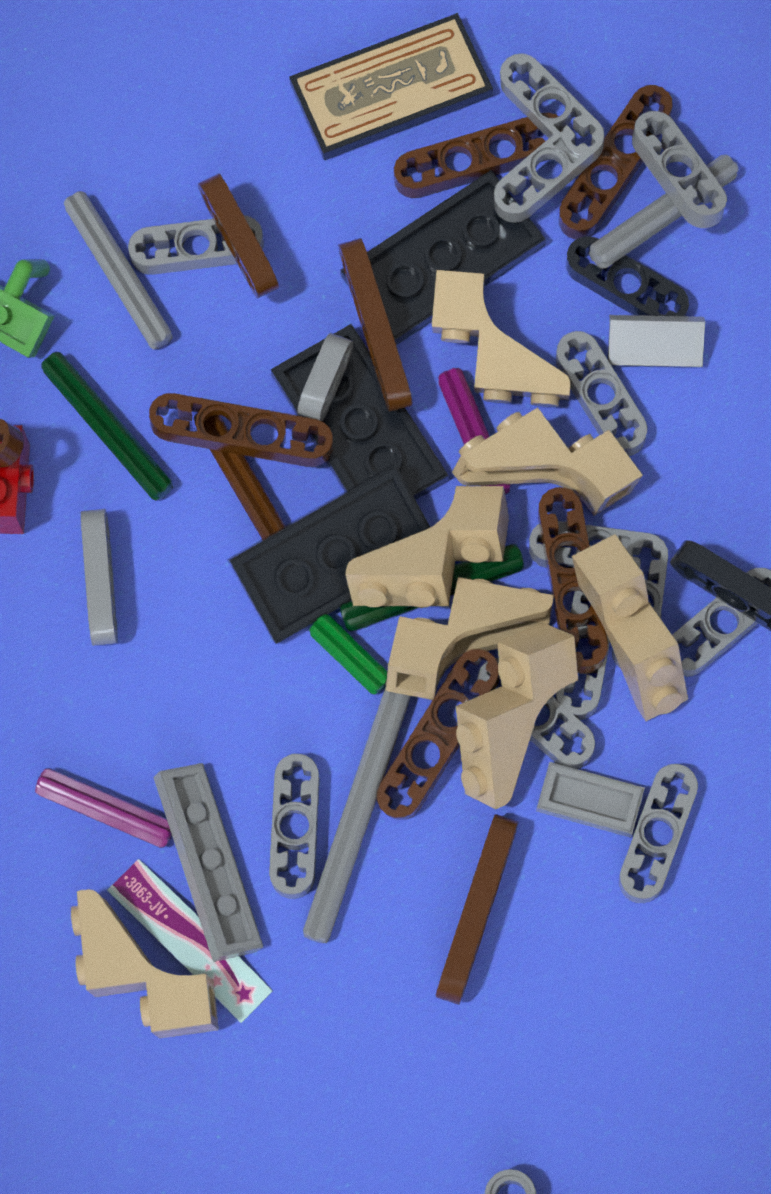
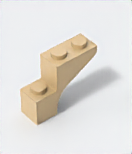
M437 270L432 331L433 333H441V340L451 343H469L470 336L479 337L474 390L475 393H484L483 401L511 403L512 396L531 397L530 404L534 406L559 407V400H569V377L500 331L494 325L484 303V274Z
M538 407L524 416L520 412L510 415L497 426L498 432L487 439H484L482 435L471 439L459 450L461 456L452 471L457 480L466 486L520 483L556 484L572 490L587 506L593 516L630 494L643 476L610 430H607L595 439L591 434L585 435L568 449Z
M456 486L454 499L449 510L434 526L352 559L347 565L345 575L353 606H415L420 608L449 606L455 561H470L474 563L484 561L503 562L509 522L504 487Z
M614 534L573 555L572 559L578 586L599 617L635 705L644 720L648 721L660 714L672 712L681 703L688 700L678 643L649 603L644 573Z
M458 577L448 625L438 624L427 618L411 619L399 616L388 663L386 691L433 700L441 677L465 652L472 649H482L485 651L498 649L497 642L540 623L549 625L554 595L541 593L532 588L518 589L496 585L484 579L470 580Z
M540 623L498 641V673L502 686L456 706L458 724L456 736L460 744L463 770L461 781L465 794L494 809L505 806L512 798L539 712L556 692L578 681L574 635L545 623Z
M94 890L77 891L78 905L71 907V922L75 936L81 935L83 955H77L75 963L78 982L80 985H86V991L95 997L147 990V996L140 997L142 1023L144 1027L150 1026L151 1033L158 1038L219 1030L214 981L206 973L174 975L155 968L104 898Z

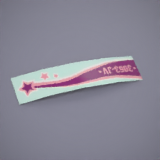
M139 859L107 890L193 975L206 973L214 981L215 997L240 1023L273 992L239 956L213 962L199 917Z

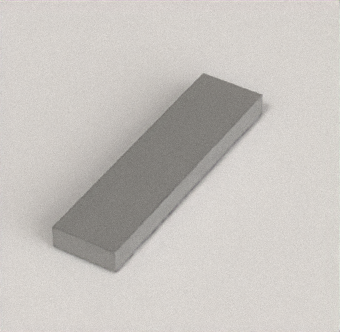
M203 763L159 771L153 778L213 962L259 951L263 948V944Z

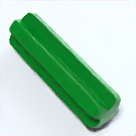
M325 614L314 622L310 628L311 637L365 689L375 695L386 686L387 670L336 621Z

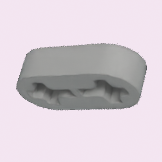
M333 333L327 335L303 389L298 405L299 415L319 421L324 420L348 365L353 348L352 340Z

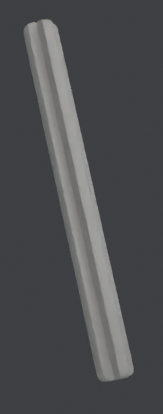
M385 687L303 928L304 937L318 943H327L329 941L377 799L379 785L384 778L411 698L409 695L388 692Z

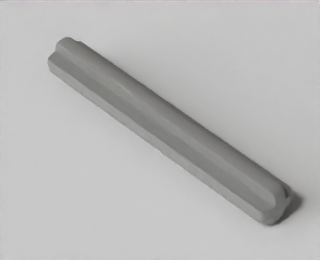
M727 154L720 155L706 165L722 187L733 181L739 170L737 163ZM665 193L591 244L589 256L599 268H607L682 215ZM697 197V200H696V205H698L699 203H701V201H700V199H699L698 197Z
M79 191L67 197L64 201L66 212L150 348L156 350L168 344L172 340L170 328L86 193Z

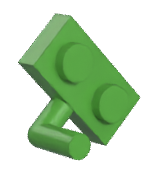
M44 259L19 260L6 286L0 285V342L28 358L36 356L55 317L53 314L21 297L30 278H43L48 275L50 266Z

